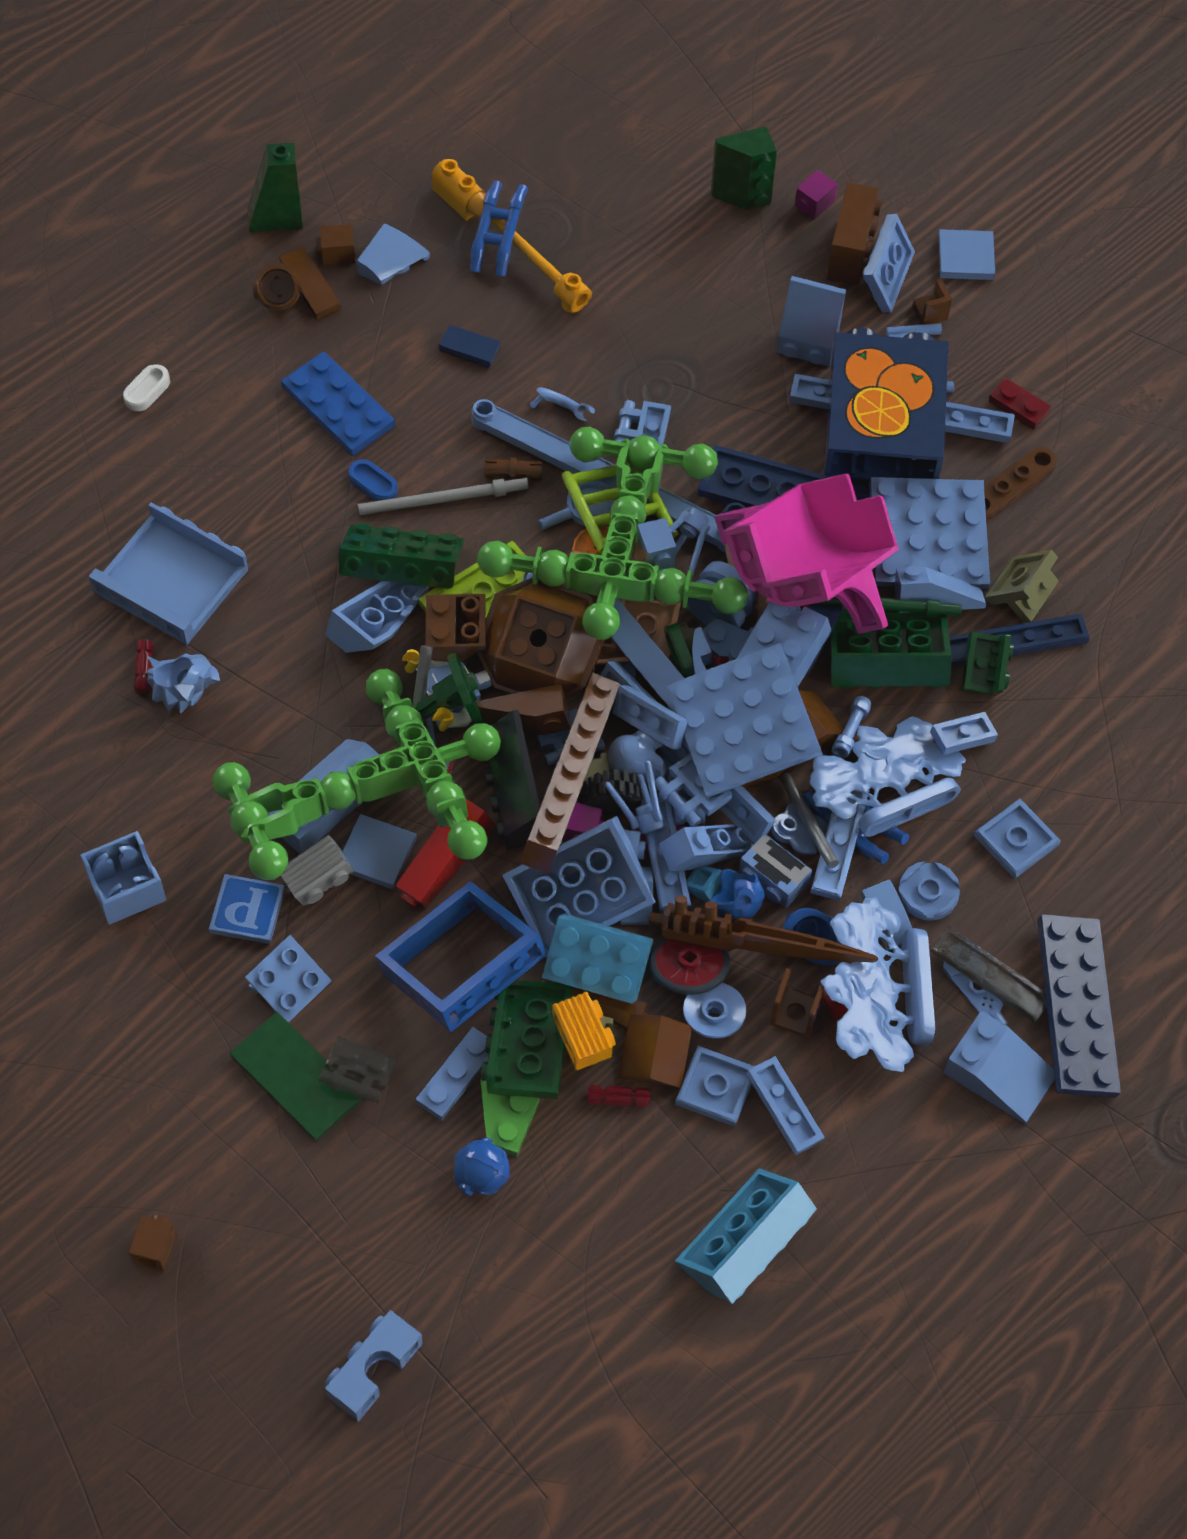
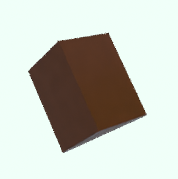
M630 1015L619 1078L681 1089L692 1033L691 1026L662 1015Z

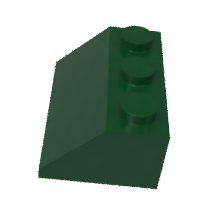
M766 126L715 139L710 190L712 197L745 210L761 208L771 204L777 149Z

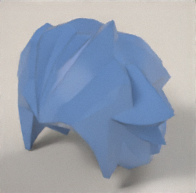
M185 653L177 659L163 661L148 657L152 667L147 671V682L153 688L152 700H155V702L163 701L168 711L177 704L181 714L188 705L193 706L200 700L204 690L210 684L220 681L218 671L202 654L189 655Z

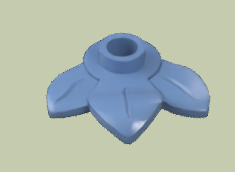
M793 803L789 804L784 814H779L775 817L776 821L772 826L774 838L782 843H790L792 848L798 853L815 855L817 848ZM813 815L825 836L828 829L827 822L823 818Z

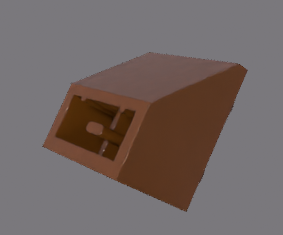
M486 594L426 595L425 646L433 647L431 660L448 662L447 655L456 652L461 662L486 649Z

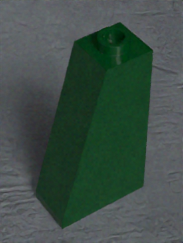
M294 143L266 145L248 205L249 232L303 228Z

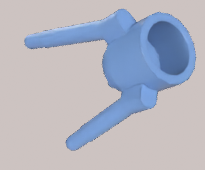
M690 508L688 511L683 510L680 517L669 527L671 533H673L681 525L680 531L682 534L676 542V554L687 537L694 539L696 535L699 536L689 566V570H692V577L705 536L711 528L707 524L709 521L708 517L695 508Z
M650 761L645 762L649 792L643 774L639 773L637 775L645 805L635 809L637 815L634 816L610 782H605L604 784L628 818L631 828H639L641 834L654 831L664 825Z

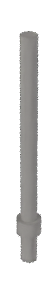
M503 478L492 480L490 484L358 504L359 515L493 494L495 497L505 496L506 492L528 489L527 478L504 481Z

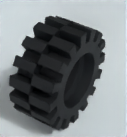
M613 769V772L609 773L608 770H604L603 774L597 772L594 774V777L590 776L588 781H586L587 805L602 809L603 816H609L610 813H614V816H619V813H623L605 787V782H610L630 811L634 812L636 807L641 806L640 784L638 777L633 772L629 774V771L623 770L620 773L619 769Z

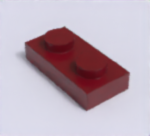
M1006 377L990 394L988 402L1004 412L1015 414L1014 418L1033 430L1049 414L1051 405Z

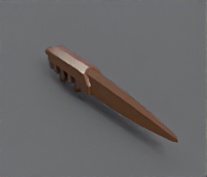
M680 895L675 897V904L668 903L663 914L651 912L649 916L650 925L662 927L663 938L727 951L737 948L780 956L844 962L873 963L878 960L877 956L820 937L754 923L751 919L741 917L732 922V914L726 913L724 918L717 917V903L713 901L705 903L704 915L702 914V908L698 907L695 908L694 912L687 911V897Z

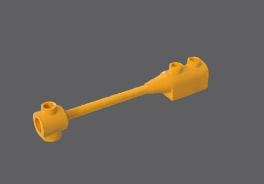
M444 159L439 162L432 172V189L466 221L474 215L481 218L486 192L475 183V179L472 176L465 174L458 167V163L455 160ZM492 218L490 224L503 234L506 222ZM515 231L512 243L556 283L553 292L562 300L563 309L570 313L580 311L592 296V291L581 281V277L574 273L562 275Z

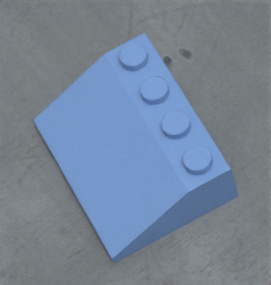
M617 816L560 844L549 874L521 864L502 875L528 926L539 934L547 954L545 958L548 957L557 919L562 914L610 926L655 903L631 842Z

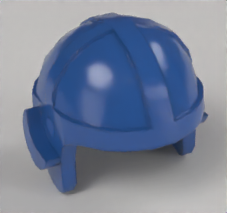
M731 869L723 870L720 873L721 889L719 893L711 898V901L717 903V914L724 918L726 913L732 914V922L740 917L751 919L761 908L765 897L764 889L757 875H743Z
M483 1137L482 1140L472 1141L462 1147L455 1155V1185L461 1193L471 1197L472 1193L479 1195L494 1194L507 1183L510 1177V1164L507 1154L502 1148L492 1144V1139Z

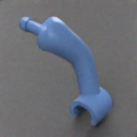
M543 387L536 389L539 395L530 403V406L534 409L544 398L574 412L576 418L585 422L587 421L583 417L585 409L593 414L595 413V409L585 403L578 404L565 395Z

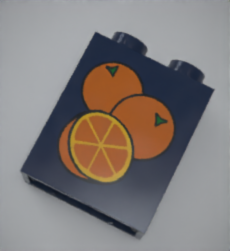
M855 328L847 333L836 332L830 368L824 475L833 477L847 473L853 481L869 482L871 477L939 479L944 460L949 341L934 340L932 336L921 332L909 333L903 336V338L878 336L875 331L868 328Z

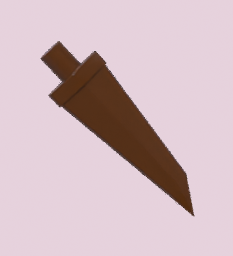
M573 987L572 997L588 992L591 1001L597 1000L599 1002L603 1016L614 1018L615 1023L627 1029L630 1015H651L645 1013L648 1003L635 1001L632 1004Z

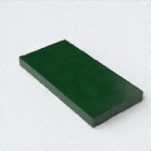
M278 1012L273 1014L229 1052L230 1057L315 1142L322 1138L363 1101V1096Z

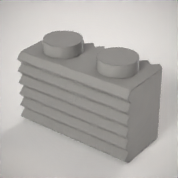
M327 835L288 862V867L281 877L294 897L304 906L319 901L324 895L323 892L329 888L346 882L349 874L353 873L354 869L337 843Z

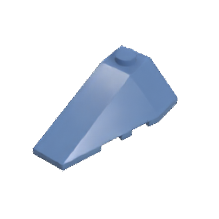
M381 581L333 609L325 636L346 653L372 650L393 638L419 602L418 598L424 595L429 586Z

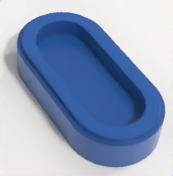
M361 459L354 461L349 466L348 475L350 483L372 500L381 501L397 497V481L371 461Z

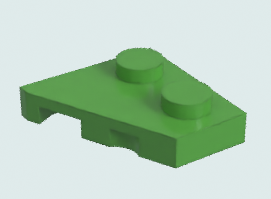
M481 1080L486 1138L492 1139V1144L502 1148L507 1154L518 1157L540 1098L488 1094L487 1082Z

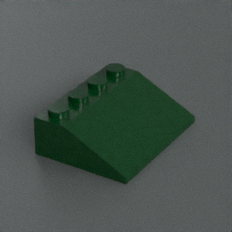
M884 610L888 623L887 627L857 634L849 612L843 611L829 636L831 687L851 688L852 686H868L880 688L882 686H898L909 688L911 686H928L938 688L940 686H950L952 655L946 615L928 617L924 616V613H899V611Z

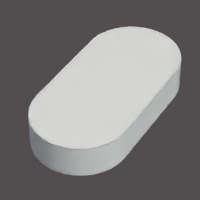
M156 364L146 367L125 388L123 398L126 407L132 411L147 409L169 386L168 370L164 366Z

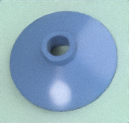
M721 983L708 992L687 995L683 1005V1014L687 1024L696 1033L708 1038H724L738 1031L743 1025L746 1017V1004L736 989ZM716 1013L719 1017H711L709 1014Z

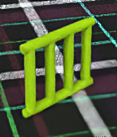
M629 463L627 464V466H630V473L635 472L643 476L644 471H639ZM616 464L572 474L571 471L562 473L564 484L600 555L603 553L606 538L603 537L599 527L610 525V513L593 516L589 505L618 499L620 488L616 487L583 495L578 484L616 476ZM658 491L650 493L648 497L650 503L645 506L646 516L657 514L659 519L666 518L670 527L674 522ZM677 530L672 533L673 538L678 535Z

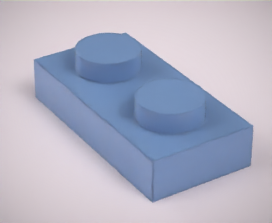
M985 712L934 724L930 731L943 755L995 742L998 736Z

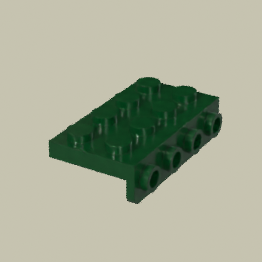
M357 523L350 525L339 548L338 571L340 575L347 577L450 589L455 582V571L464 548V538H457L456 535L450 533L433 535L428 534L424 530L408 532L400 531L399 528L392 526L374 528L366 523Z
M515 980L494 997V999L498 1000L497 1007H492L490 1013V1026H494L493 1034H487L486 1053L490 1054L489 1061H483L481 1080L487 1082L488 1094L558 1100L565 1044L553 1020L552 1005L572 998V986L562 983Z

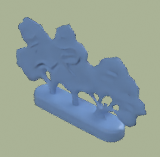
M909 717L897 724V730L893 738L887 737L878 728L858 725L857 736L859 741L855 742L853 752L858 757L857 762L851 763L837 756L821 755L815 757L813 762L814 771L810 775L809 782L816 791L812 798L817 807L829 808L836 817L843 819L852 818L856 813L857 805L873 807L864 813L858 822V826L864 835L871 837L953 801L961 791L959 785L953 778H944L933 783L934 775L960 776L962 771L961 764L965 763L966 759L959 751L943 755L938 745L933 742L934 738L930 733L933 725L917 717ZM923 767L929 770V774L927 776L922 771ZM912 779H917L927 785L908 794L905 791V787L909 785ZM884 787L895 788L901 795V797L884 804L877 800L879 790ZM870 788L874 789V795L868 792ZM853 790L864 792L870 800H867L866 797H863L861 800L852 795L851 792ZM847 799H854L856 803L851 804Z
M866 897L862 904L851 902L845 907L843 913L837 914L830 921V925L841 944L873 954L878 957L877 962H841L835 968L834 975H828L820 982L833 1001L844 1004L848 1009L843 1018L837 1021L836 1042L842 1050H846L853 1059L866 1055L868 1050L872 1049L884 1069L903 1072L904 1064L909 1063L914 1057L911 1046L902 1034V1029L907 1024L909 1041L917 1046H929L935 1034L928 935L923 929L909 928L902 937L900 949L893 938L894 934L899 932L901 926L900 917L894 911L882 908L876 897ZM883 930L889 931L890 937H887ZM879 937L890 943L889 949H893V953L881 947L878 942ZM885 954L891 956V959L885 961ZM896 959L902 960L904 984L895 983L890 977L889 967ZM901 991L905 993L906 1015L897 1010L895 1006L898 994ZM890 1020L898 1021V1025L893 1027L889 1022Z

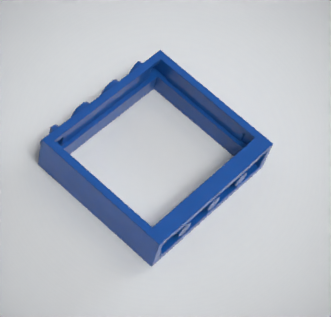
M470 881L386 946L375 957L383 975L449 1032H452L547 954L539 934ZM479 908L518 940L441 1000L406 971L403 966L468 914Z

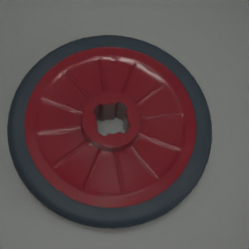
M662 938L653 947L649 957V968L654 979L664 988L685 995L701 994L716 988L727 977L731 964L727 950Z

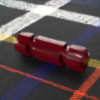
M140 639L136 644L134 689L137 694H148L151 691V686L147 682V671L152 667L148 657L153 655V645L149 639Z
M590 1085L588 1087L587 1101L589 1104L601 1105V1102H605V1105L631 1106V1103H635L636 1107H647L650 1102V1091L648 1088L637 1087L636 1090H632V1087L606 1086V1089H601V1086Z

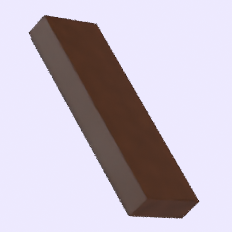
M304 246L279 256L280 263L288 265L295 272L296 276H300L303 292L299 293L316 319L341 309V303Z

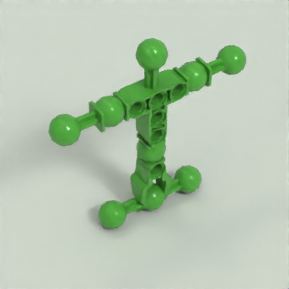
M590 426L581 427L573 433L569 441L571 454L577 460L586 463L599 459L601 455L618 457L616 463V486L620 490L618 492V499L615 500L610 509L611 522L602 555L589 553L575 554V552H571L570 557H568L564 552L557 549L542 553V547L538 546L535 557L513 554L512 549L506 543L499 540L484 544L477 555L479 569L485 575L492 578L502 577L508 574L510 570L533 573L534 585H537L538 579L550 587L566 583V589L572 588L580 593L598 595L597 603L589 606L582 617L584 631L590 637L597 640L608 639L614 636L619 629L620 617L618 611L614 608L616 598L638 602L650 600L653 603L656 597L659 602L666 605H674L683 601L682 608H687L689 598L712 601L713 606L724 614H735L743 610L749 599L746 585L735 577L723 578L717 581L715 585L692 582V570H688L687 576L676 568H667L659 572L658 565L654 567L646 562L632 560L637 538V525L644 523L646 520L645 506L650 493H656L659 490L663 464L681 466L690 477L696 480L706 479L715 472L718 466L716 452L710 446L703 443L694 444L688 447L686 451L668 449L667 444L660 445L654 438L648 435L637 436L631 440L625 438L622 442L604 439L597 429ZM629 463L639 471H644L643 476L639 473L630 474V466H627V464Z
M378 669L366 680L365 690L368 698L373 703L383 706L382 711L386 731L393 740L397 741L398 749L362 760L353 767L348 766L346 767L347 773L341 771L330 772L323 777L321 782L315 777L313 780H303L287 785L273 783L249 796L247 792L250 789L251 777L248 770L239 763L227 762L218 767L214 772L212 785L215 792L221 798L231 801L232 805L227 808L228 813L231 815V828L240 837L241 842H250L252 850L249 853V868L257 878L263 880L277 879L288 867V854L279 843L269 840L295 834L298 831V827L320 818L323 814L328 815V808L334 810L345 809L355 799L360 804L362 801H373L415 786H419L423 796L426 798L429 812L437 817L438 825L440 827L449 825L451 830L448 833L447 843L450 851L457 858L471 860L480 856L485 850L487 835L481 825L473 821H467L468 812L464 792L456 783H453L452 776L447 772L445 763L465 756H469L476 761L490 760L500 749L501 739L498 731L486 723L474 724L467 729L463 735V740L436 748L423 725L421 714L412 707L410 698L400 699L403 690L400 676L389 669ZM281 810V811H278V812H276V813H274V814H272V815H270V816H269V814H268V812H273V811Z

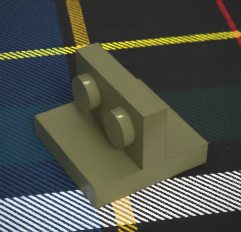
M1051 549L1012 557L986 594V600L991 605L1007 603L1023 623L1032 622L1059 582L1050 570L1058 559L1057 555Z

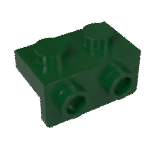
M975 631L969 632L961 690L996 696L1008 687L1010 674L1006 672L1007 664L1012 658L1014 648L1013 644L1010 643V634L996 636Z

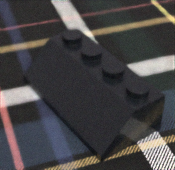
M513 710L491 725L498 731L501 744L497 754L487 761L488 768L484 769L487 787L492 786L494 794L490 795L492 812H498L500 821L495 822L498 840L504 839L506 850L526 846L540 809L519 710Z

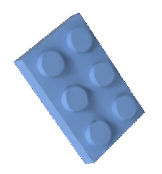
M887 214L884 224L880 228L876 244L872 248L868 264L863 271L864 281L868 284L873 294V299L877 302L882 313L892 312L915 253L897 214Z

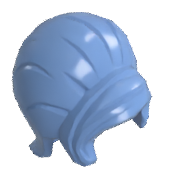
M641 730L633 735H622L616 738L609 748L607 754L609 770L613 772V769H619L620 773L623 770H627L629 774L635 773L636 777L639 773H642L645 783H648L645 762L650 761L654 781L660 776L665 779V762L655 753L657 748L665 745Z

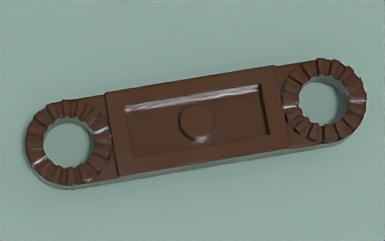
M1044 447L1035 448L984 485L985 505H988L987 507L989 508L986 510V521L999 511L1001 512L1054 471L1057 459L1053 451ZM1035 458H1046L1045 460H1048L1049 464L1046 466L1038 465L1035 462Z

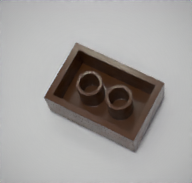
M847 182L832 242L827 279L859 285L860 277L863 275L864 268L869 261L866 258L870 257L874 244V238L870 237L875 236L878 228L879 218L874 216L880 215L882 200H878L879 188Z

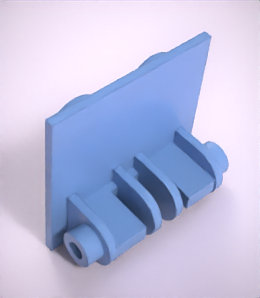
M291 935L283 940L245 976L246 980L250 983L248 988L256 995L259 993L288 1023L332 981Z

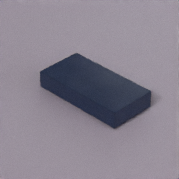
M449 325L439 344V351L490 368L501 347V341Z

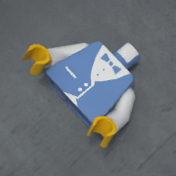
M413 649L408 650L402 657L403 661H408L405 666L407 673H413L418 669L420 653ZM431 660L426 698L433 694V685L451 674L448 662ZM461 662V664L464 665V667H465L467 673H469L468 670H467V668H466V666H465V664H464L463 662ZM486 670L474 674L479 689L475 690L476 701L481 700L479 691L492 686ZM464 704L453 709L440 707L432 715V721L436 722L441 732L446 731L448 728L467 727L472 721Z

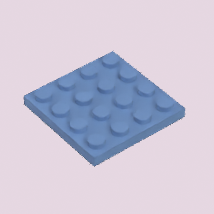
M870 478V497L883 496L899 549L873 568L876 586L895 587L896 568L925 566L963 580L967 584L979 586L981 589L989 588L990 570L984 480Z
M781 642L667 685L676 713L688 720L684 735L707 798L823 755Z

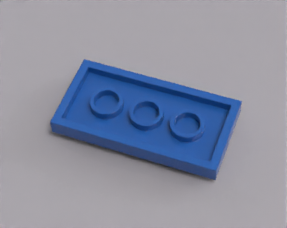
M324 351L281 380V387L351 456H354L395 427V419Z

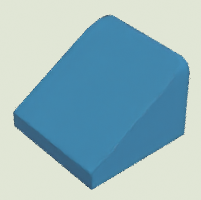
M708 866L695 868L686 881L688 893L704 902L711 901V898L719 893L721 889L720 873L722 870Z

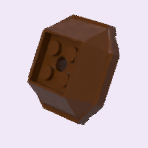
M533 578L495 593L486 617V649L477 653L494 688L513 694L561 683L566 699L584 691L588 686L605 639L597 640L590 637L584 631L582 625L584 612L589 606L594 604L592 597L573 589H566V587L561 585L555 587L547 586L539 579L537 585H534ZM539 633H546V643L541 647H535L533 643L534 637Z

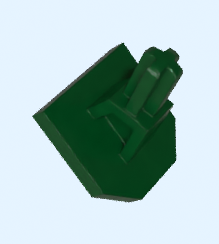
M456 652L447 655L451 674L433 685V694L419 702L415 709L421 714L422 719H427L436 713L440 707L453 709L464 704L474 724L483 722L476 703L475 690L479 689L474 673H467Z

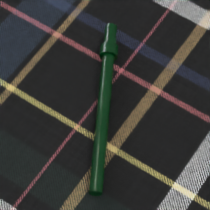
M835 596L828 601L813 603L844 606ZM880 598L884 610L924 613V616L937 617L938 615L960 616L962 611L961 605L939 603V600L926 599L924 602Z

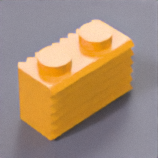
M588 992L552 1005L553 1020L576 1071L612 1057V1046L616 1045L613 1033L609 1027L604 1029L600 1021L603 1018L600 1004L597 1000L591 1001Z

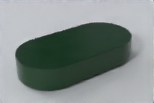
M674 623L665 626L664 635L677 670L684 678L695 675L693 660L678 624Z

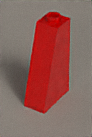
M466 799L467 821L478 823L484 828L486 835H488L495 826L494 822L483 809ZM438 825L396 884L403 892L400 897L413 907H416L419 903L427 908L467 861L457 858L450 851L447 843L448 833L451 830L449 825L445 827Z

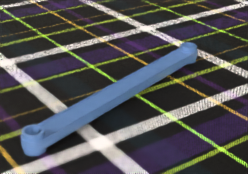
M481 399L474 403L472 422L475 428L487 431L565 471H571L572 474L614 465L602 458L586 463L577 460L571 454L568 441L494 405L490 400ZM616 476L591 481L605 489L617 487ZM659 487L658 493L673 522L680 517L683 510L688 511L690 508H695L708 517L709 521L707 524L711 527L704 540L726 553L725 545L722 544L714 518L717 515Z

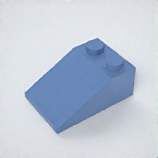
M792 276L779 331L776 353L810 361L813 364L830 366L836 332L839 333L846 290Z
M980 1011L949 1057L944 1070L945 1075L1023 1124L1027 1123L1055 1080L1054 1069L1009 1027L983 1011Z

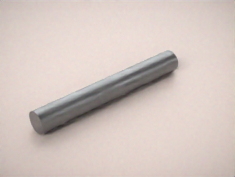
M421 646L412 704L414 708L426 698L433 649L430 646Z

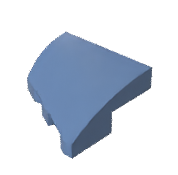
M384 223L358 258V275L382 285L390 281L394 275L403 274L410 270L409 265L418 260L427 261L430 258V252L411 237Z

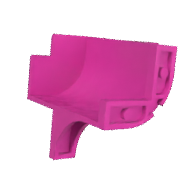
M846 473L798 484L769 503L721 513L714 517L722 544H728L732 561L739 576L753 592L758 591L767 597L766 601L780 606L797 607L828 601L835 596L849 612L857 634L884 629L888 626L872 569L899 550L883 496L879 495L857 500L849 474Z

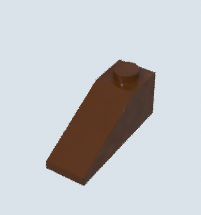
M561 683L476 701L483 720L480 723L492 725L511 711L519 710L524 733L545 735L570 729L568 702Z

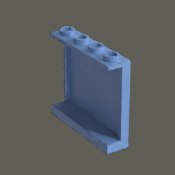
M151 502L149 504L150 517L103 572L96 568L88 576L92 592L183 644L188 645L248 571L246 555L237 546L227 545L215 534L206 533L200 530L192 521L182 520L175 516L170 509L164 506L159 507Z

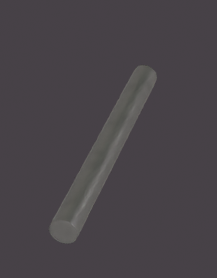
M790 773L781 775L780 782L826 865L830 869L835 868L839 861Z

